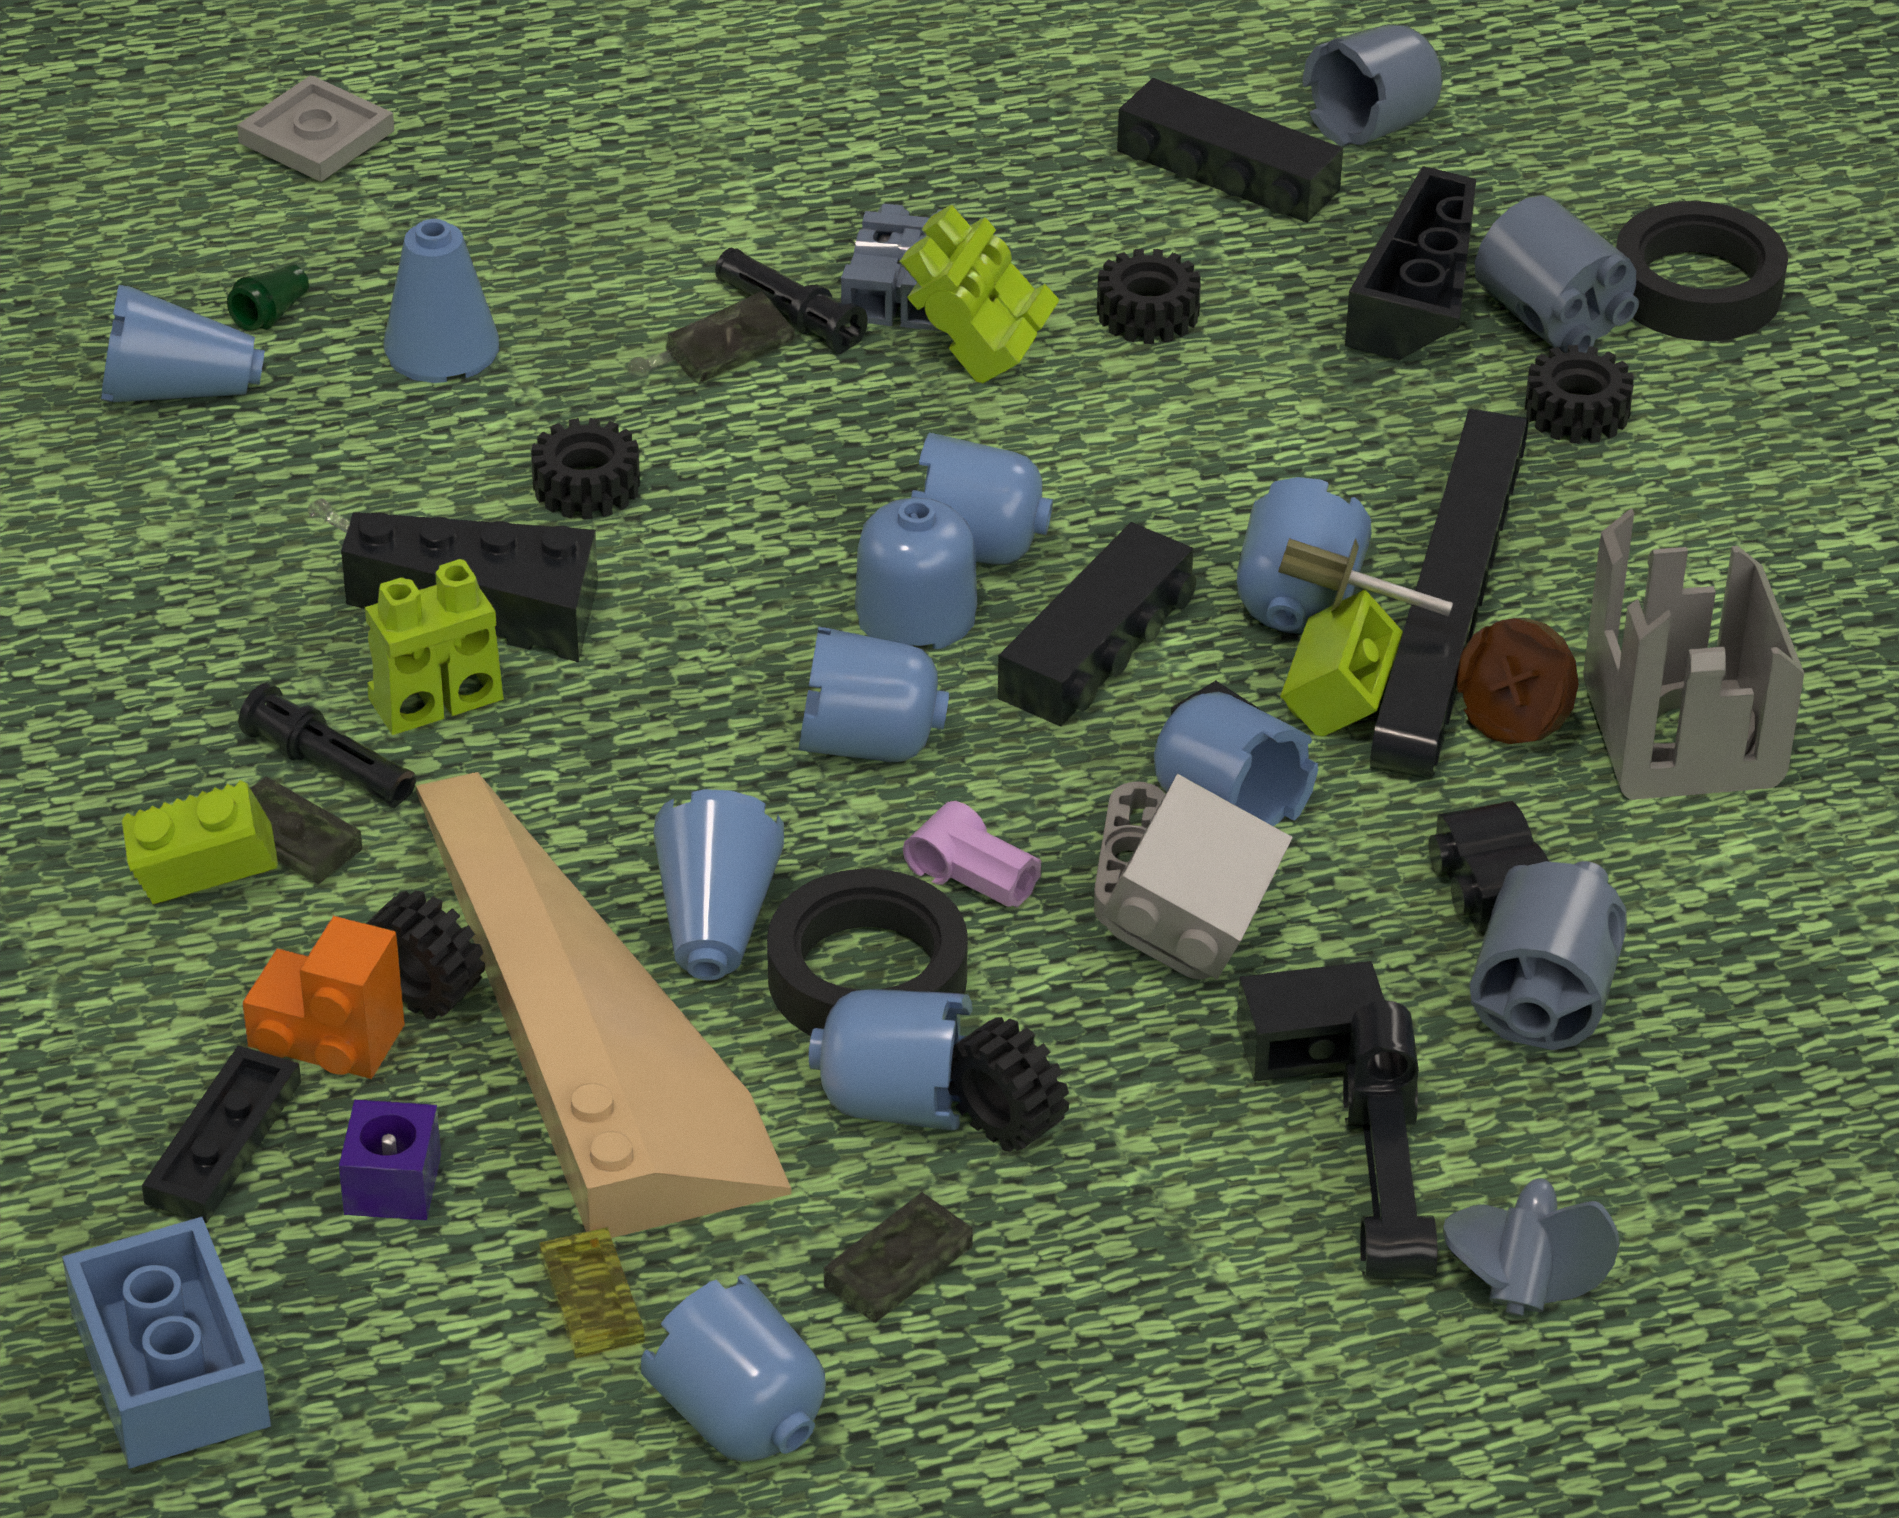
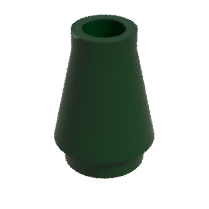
M289 264L281 269L240 278L235 282L227 297L229 314L233 321L245 330L254 331L258 328L268 330L298 298L308 292V277L302 268L295 264Z

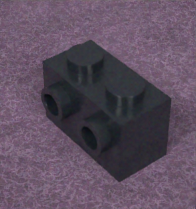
M1372 961L1240 976L1236 1025L1254 1082L1344 1071L1345 1064H1348L1351 1021L1354 1013L1370 1002L1385 1000ZM1346 1033L1349 1036H1339L1336 1034ZM1281 1041L1283 1044H1273L1270 1042Z

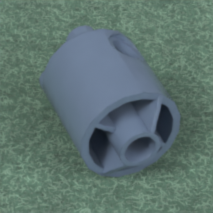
M1540 195L1526 198L1513 205L1493 223L1480 244L1475 259V278L1480 287L1553 348L1559 347L1564 353H1567L1568 345H1578L1579 352L1587 353L1588 346L1593 347L1595 339L1607 335L1615 326H1622L1628 323L1637 312L1639 300L1633 295L1636 288V269L1631 260L1552 198Z
M1545 861L1528 866H1514L1507 872L1503 886L1497 896L1470 981L1471 1004L1481 1021L1501 1038L1517 1043L1557 1050L1576 1046L1594 1033L1604 1012L1627 931L1626 907L1617 891L1608 884V874L1598 864L1589 861H1581L1575 864Z

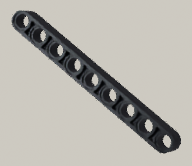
M1473 408L1468 410L1415 590L1452 602L1453 605L1449 616L1411 604L1376 722L1371 747L1370 768L1434 779L1435 772H1433V767L1438 765L1446 736L1445 724L1449 725L1458 693L1456 691V676L1461 653L1475 632L1480 614L1478 613V606L1481 607L1490 578V575H1488L1489 568L1492 569L1500 542L1499 531H1503L1511 502L1509 501L1510 494L1513 495L1521 466L1519 461L1520 458L1523 459L1529 418Z

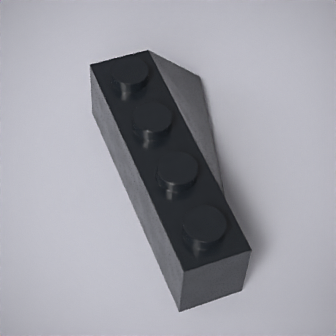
M1422 166L1349 290L1345 347L1401 360L1459 328L1469 239L1472 229L1476 189L1475 178Z

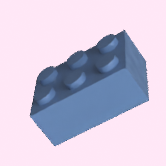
M203 1217L62 1256L71 1313L129 1469L271 1427L264 1369Z

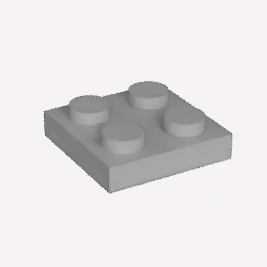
M312 75L237 125L240 144L320 182L395 131L393 112Z

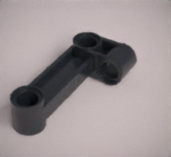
M1388 1000L1370 1002L1354 1013L1351 1021L1348 1064L1344 1066L1343 1104L1344 1108H1349L1348 1118H1345L1346 1126H1363L1373 1209V1216H1363L1361 1218L1360 1257L1361 1261H1366V1270L1362 1271L1363 1280L1435 1279L1438 1250L1436 1223L1433 1215L1417 1216L1406 1125L1416 1124L1418 1112L1417 1081L1419 1066L1412 1014L1406 1006Z

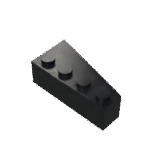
M381 512L352 513L341 550L347 605L365 609L367 606L377 604L380 584L401 577L412 580L418 590L436 585L435 572L439 569L440 565L462 559L476 576L481 591L496 612V636L506 638L507 645L531 650L533 645L558 651L559 658L575 662L580 661L598 586L596 530L570 528L567 526L512 524L504 521L484 522L448 519L445 517L429 518L388 515Z

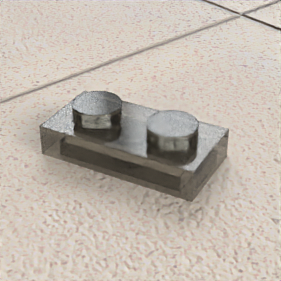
M761 291L669 333L666 350L695 383L701 385L792 343L795 330Z
M267 776L250 788L272 824L277 861L319 885L363 850L361 830Z
M921 1192L823 1267L824 1287L870 1321L876 1323L972 1248L973 1228Z

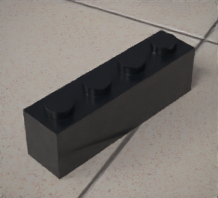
M1156 78L1148 81L1119 108L1117 152L1128 155L1135 160H1141L1176 173L1180 177L1189 178L1221 190L1228 195L1237 196L1261 205L1278 214H1284L1308 223L1340 191L1343 148Z
M1130 522L998 655V699L1060 727L1077 710H1087L1093 703L1098 688L1110 675L1117 677L1122 674L1129 663L1131 654L1143 641L1150 643L1157 637L1164 619L1175 608L1184 609L1189 604L1195 592L1197 582L1196 577L1192 575L1194 548Z

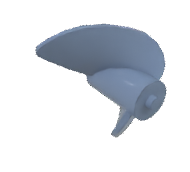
M1543 1178L1534 1179L1523 1188L1515 1208L1504 1210L1484 1204L1473 1205L1451 1214L1445 1219L1443 1227V1237L1449 1249L1473 1272L1492 1286L1489 1300L1505 1305L1506 1313L1523 1316L1524 1310L1543 1312L1545 1303L1573 1299L1596 1288L1613 1268L1620 1245L1618 1230L1612 1217L1602 1204L1596 1201H1589L1557 1210L1555 1190L1551 1183Z

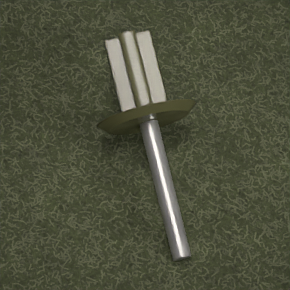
M1356 537L1348 557L1290 538L1288 540L1278 572L1337 591L1331 611L1340 606L1347 584H1351L1446 616L1450 614L1452 602L1352 570L1359 549Z

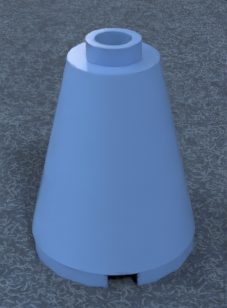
M440 219L424 220L411 228L404 237L384 336V351L390 359V365L395 371L413 380L441 383L447 382V377L465 373L466 378L477 375L492 364L499 351V335L462 232L456 226Z
M118 286L113 313L115 318L113 319L109 338L101 401L130 402L246 395L248 383L260 384L265 350L253 348L254 336L133 287Z
M704 789L692 792L691 802L674 808V798L664 803L655 816L653 834L675 960L681 968L688 971L695 978L717 980L735 971L741 964L784 847V822L779 815H777L776 822L766 815L765 803L755 797L731 790Z

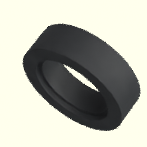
M1679 201L1646 209L1632 217L1620 230L1616 248L1631 260L1636 269V288L1633 295L1638 298L1639 307L1633 319L1647 328L1668 336L1687 340H1728L1759 330L1768 324L1779 311L1785 284L1788 252L1779 234L1760 218L1741 209L1724 204L1705 201ZM1681 252L1706 253L1734 262L1744 269L1751 279L1727 288H1692L1676 284L1659 276L1648 265L1656 259L1669 254Z
M853 869L824 875L792 892L779 905L770 921L767 933L768 984L771 997L781 1014L792 1025L810 1036L814 1028L824 1029L827 1016L839 998L852 991L860 990L841 987L821 979L809 969L804 961L809 951L818 942L843 930L876 927L896 931L916 941L929 955L931 961L920 975L900 985L883 988L882 990L965 994L967 985L968 933L963 916L952 900L942 891L914 876L882 869Z

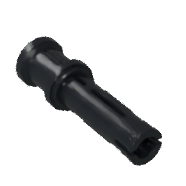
M731 247L725 250L716 263L715 275L718 280L727 282L758 301L789 316V320L795 330L802 334L812 332L826 340L831 350L842 354L861 342L868 324V317L864 308L854 303L845 305L832 298V294L827 288L821 285L803 286L779 271L749 257L738 248L734 249ZM848 322L850 323V326H849V327L843 325V324H847Z
M267 682L258 685L245 699L238 718L239 728L244 734L254 738L259 735L279 745L283 756L291 760H303L306 757L340 776L342 779L376 796L392 808L397 807L412 794L416 783L413 771L399 766L367 748L365 745L326 725V719L321 711L309 705L300 707L283 697L279 687Z

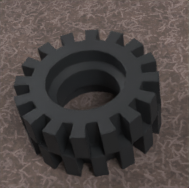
M1133 249V257L1131 258L1125 252L1117 254L1116 262L1108 259L1103 264V270H1099L1097 315H1099L1100 324L1103 327L1109 325V333L1114 336L1125 332L1124 340L1133 343L1137 336L1144 337V344H1154V337L1158 336L1161 337L1164 343L1173 341L1174 332L1180 337L1188 334L1189 327H1195L1199 316L1201 290L1199 271H1194V265L1189 260L1181 263V255L1172 252L1168 258L1163 257V250L1153 249V255H1144L1143 249Z
M1568 345L1567 353H1563L1559 347L1549 349V357L1541 353L1536 357L1535 364L1531 363L1529 367L1525 399L1526 417L1529 418V422L1536 421L1535 428L1541 433L1550 428V437L1559 441L1563 434L1570 435V443L1580 444L1581 436H1588L1590 443L1600 442L1601 433L1610 439L1617 435V429L1623 430L1627 426V421L1630 418L1634 387L1633 373H1628L1629 366L1624 361L1615 363L1616 355L1609 351L1602 357L1598 356L1597 347L1588 346L1587 353L1579 352L1578 345ZM1572 393H1581L1586 395H1576Z
M579 418L570 419L569 428L564 429L560 423L550 426L551 435L542 432L537 437V444L533 443L531 448L533 491L535 490V497L538 502L545 501V508L552 513L561 507L562 516L571 519L575 511L582 512V519H593L592 511L600 510L603 517L613 515L612 505L623 510L629 506L628 498L635 500L638 495V487H640L639 446L637 440H632V433L627 429L619 432L617 423L609 421L605 427H600L599 418H589V425H580ZM579 467H597V468L591 469V470H577V469H575V468H579Z
M406 890L400 892L396 897L394 896L366 924L396 932L402 1001L407 1004L408 1010L417 1014L422 1009L426 1019H435L438 1015L443 1017L483 978L481 974L485 971V962L479 960V958L484 953L480 944L470 943L469 940L475 933L469 925L461 928L457 924L456 920L460 915L453 908L445 913L442 910V900L432 896L426 901L424 892L415 890L412 894H409Z
M995 1017L953 1046L950 1078L952 1081L949 1082V1088L947 1089L950 1095L959 1097L961 1102L956 1105V1108L961 1116L968 1112L973 1119L970 1123L971 1127L977 1131L980 1129L985 1130L986 1138L993 1143L999 1139L1002 1150L1011 1152L1013 1149H1016V1151H1019L1065 1118L1064 1114L1069 1110L1070 1103L1064 1097L1069 1094L1066 1083L1057 1081V1077L1063 1074L1059 1064L1050 1065L1045 1057L1051 1053L1047 1046L1043 1043L1037 1047L1033 1043L1035 1034L1027 1027L1019 1031L1018 1021L1009 1018L1004 1022L1002 1017Z

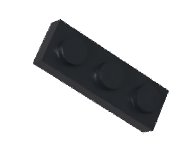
M238 1045L143 1182L144 1204L191 1219L203 1217L204 1222L207 1223L301 1084L299 1063Z

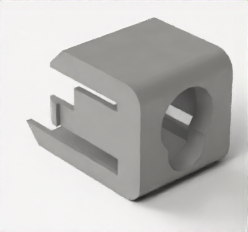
M1631 508L1601 532L1583 670L1584 683L1621 792L1627 798L1636 800L1768 789L1777 786L1785 778L1789 769L1804 671L1763 566L1739 546L1731 547L1717 647L1708 648L1716 594L1714 586L1683 588L1688 555L1687 547L1653 549L1648 556L1647 562L1649 570L1643 611L1638 599L1627 606L1621 651L1617 641L1634 520V511ZM1680 708L1675 743H1654L1657 717L1668 710Z

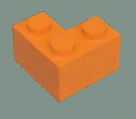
M333 916L308 956L277 948L243 1001L248 1047L280 1058L289 1057L320 1065L326 1071L336 1075L350 1073L372 1079L405 1025L396 932Z

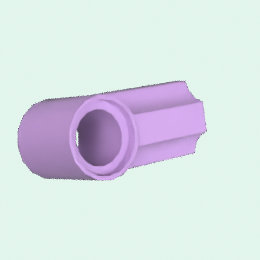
M950 801L944 804L903 845L904 858L909 868L915 874L922 876L926 873L935 878L931 882L937 885H943L950 878H953L1007 907H1019L1032 894L1033 888L1041 876L1040 859L987 833L986 826L980 816L966 804L957 801Z

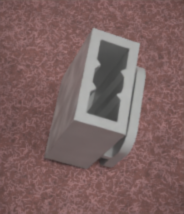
M1177 774L1103 908L1101 916H1103L1104 923L1108 930L1118 939L1193 979L1213 977L1218 979L1241 942L1293 837Z

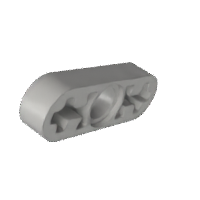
M1146 782L1125 783L1117 787L1110 795L1094 888V913L1096 918L1104 925L1101 913L1128 863L1118 860L1115 855L1122 851H1135L1154 813L1165 796V793L1153 784ZM1133 809H1144L1141 826L1130 825V815Z

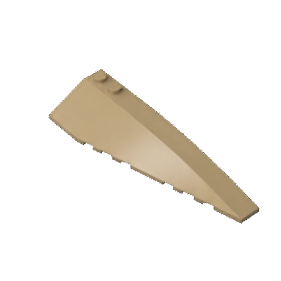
M475 772L416 785V793L465 920L475 933L472 937L474 943L480 944L484 954L480 957L481 961L485 962L487 977L590 1243L790 1195L791 1186L751 1093L481 775Z

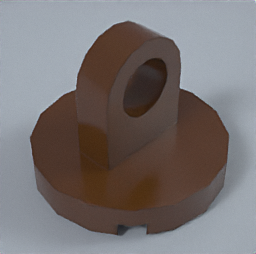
M1512 618L1497 621L1493 625L1485 626L1476 632L1461 653L1456 676L1458 693H1463L1464 703L1467 706L1463 710L1470 723L1487 738L1506 744L1540 741L1560 729L1574 708L1579 686L1576 660L1565 639L1549 625L1528 618Z

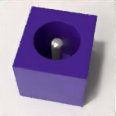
M354 1099L339 1162L344 1215L427 1220L441 1158L437 1105Z

